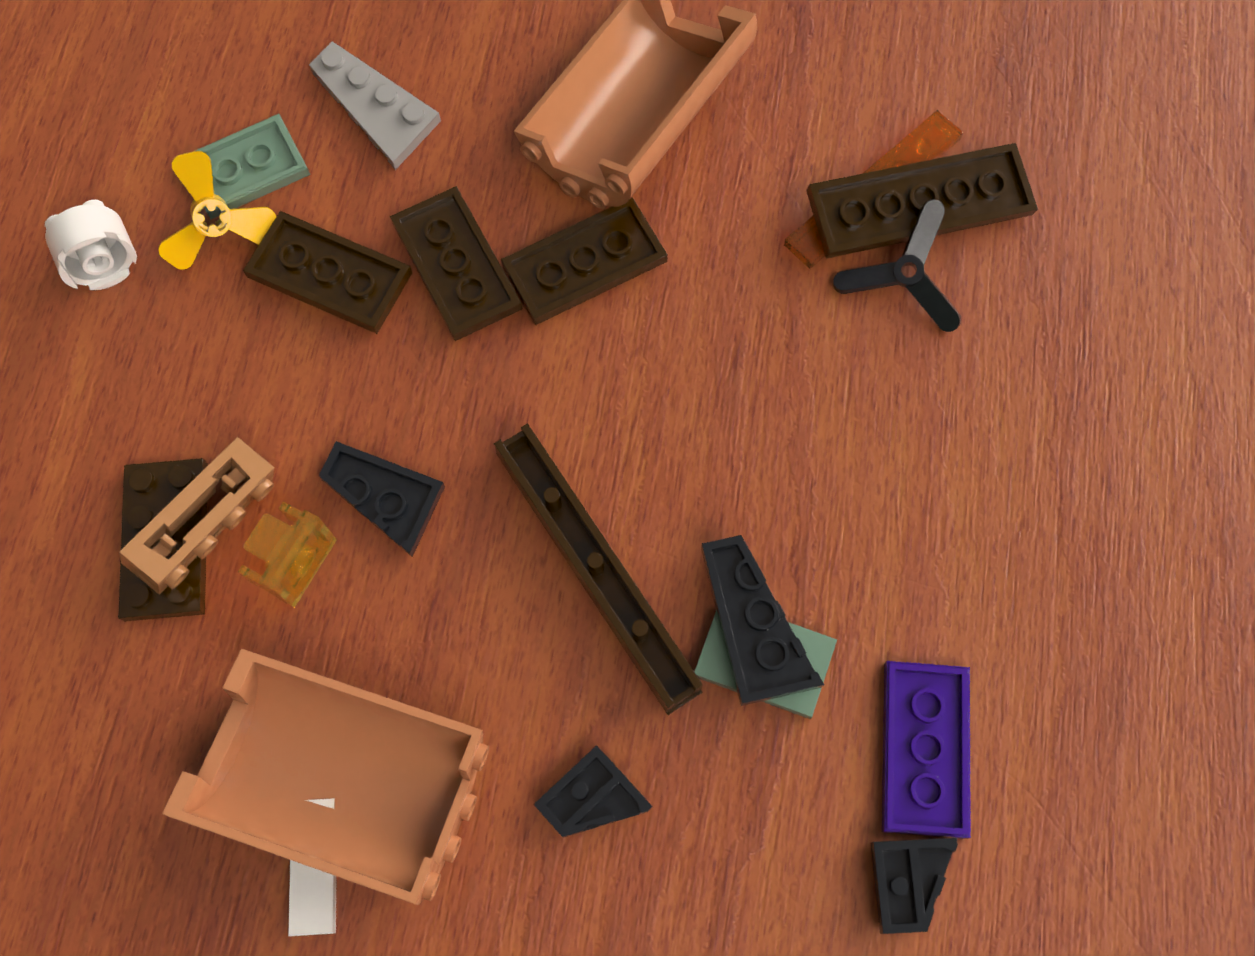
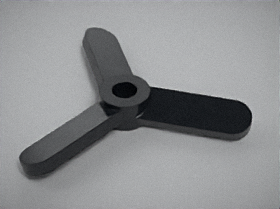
M929 200L922 205L902 257L896 262L841 271L833 279L835 290L841 294L900 285L909 290L941 330L945 332L956 330L961 324L960 313L924 271L925 261L945 213L943 204L938 200ZM905 266H912L916 274L912 277H905L901 269Z

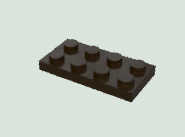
M457 186L390 216L393 226L455 341L522 310L520 299Z
M631 197L626 204L618 207L612 206L502 258L501 262L534 324L537 325L666 263L668 254L635 200Z
M282 211L278 213L243 270L249 279L378 334L412 275L411 267L405 263Z
M203 458L124 465L121 550L208 466V463ZM207 502L171 537L177 542L176 550L183 546V538L207 515ZM197 556L187 567L189 573L185 579L174 589L167 587L160 595L121 564L120 560L118 618L126 622L204 615L206 557L200 559Z

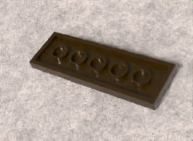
M1016 143L809 184L806 190L826 259L908 242L920 209L929 200L940 201L945 209L936 236L1032 216L1038 210Z

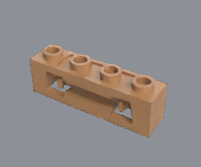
M237 437L119 551L121 564L159 595L167 587L174 589L188 575L189 570L187 567L197 556L200 559H204L218 544L216 537L226 527L229 530L234 529L245 517L247 512L244 509L254 499L260 502L268 495L274 486L272 481L275 467ZM222 480L220 488L227 495L183 538V546L176 550L177 542L171 537L216 493L215 486ZM243 483V486L237 491V488Z

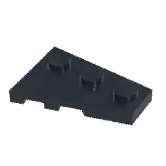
M337 441L319 474L323 482L411 557H413L445 489L442 481Z

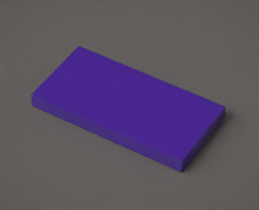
M886 661L884 663L882 832L962 839L971 838L970 667Z

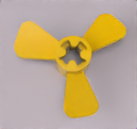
M192 151L174 157L172 169L194 198L190 207L193 222L160 243L158 248L160 256L177 269H187L192 266L206 236L218 237L225 234L228 230L259 245L275 220V213L268 207L229 209L225 201L220 196L214 194L211 159L206 153ZM205 206L209 211H214L216 206L221 211H224L220 213L219 219L215 222L216 225L211 224L210 226H207V223L204 222V215L198 212H201Z

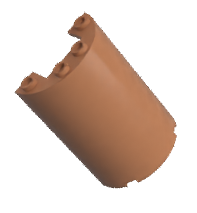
M623 0L514 130L517 139L522 145L520 147L521 153L528 160L537 163L548 175L556 180L562 191L570 197L576 198L580 196L600 209H604L606 206L618 207L626 204L751 46L757 33L756 14L725 5L717 15L721 27L720 30L676 17L671 0Z
M241 649L223 686V689L233 701L197 776L182 771L162 814L416 905L421 904L424 899L432 901L441 878L440 872L445 862L453 863L457 856L461 837L456 835L462 819L469 821L476 805L477 796L472 795L471 792L477 770H482L489 752V746L483 744V730ZM335 798V805L333 809L306 800Z

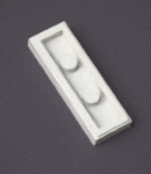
M335 798L306 800L333 809L335 805ZM290 860L288 936L336 933V876Z

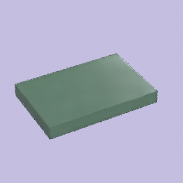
M280 114L195 150L206 153L211 159L214 194L220 196L229 209H236L310 175ZM206 206L204 207L210 219L216 218L220 213L224 212L217 206L214 211H209Z
M716 610L695 673L699 679L737 692ZM789 623L796 638H799L806 650V656L815 672H818L824 682L837 639ZM822 688L762 702L811 719Z

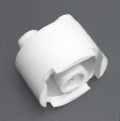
M99 200L86 201L83 205L72 207L57 215H52L45 221L46 243L61 279L70 287L78 289L77 284L88 285L90 290H102L112 287L127 278L130 274L128 268L132 262L136 264L137 254L120 216L112 209L105 207L104 203Z

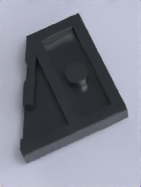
M597 745L533 804L563 838L637 816L653 808Z
M957 838L871 842L880 934L928 932L934 914L933 907L935 901L941 894L946 880L944 875L951 855L956 851L958 845Z

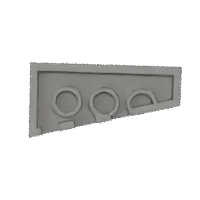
M333 41L309 64L312 74L337 103H340L345 108L349 117L356 125L363 129L368 135L369 140L377 149L382 151L395 170L441 122L439 112Z

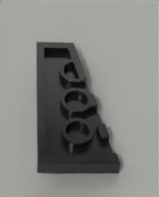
M742 535L702 543L701 550L741 706L822 688L824 686L822 679L812 667L806 656V650L792 631L785 618L786 614L766 584L767 580Z

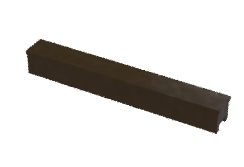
M527 423L521 427L522 431L504 442L501 439L495 442L496 454L666 714L670 715L702 694L703 684Z

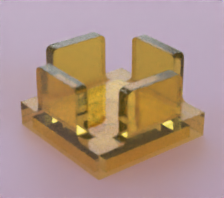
M282 502L278 509L287 519L296 524L290 526L269 514H264L243 547L247 552L266 562V570L263 575H260L242 565L238 573L249 582L295 608L337 539L318 516L306 510L302 512Z

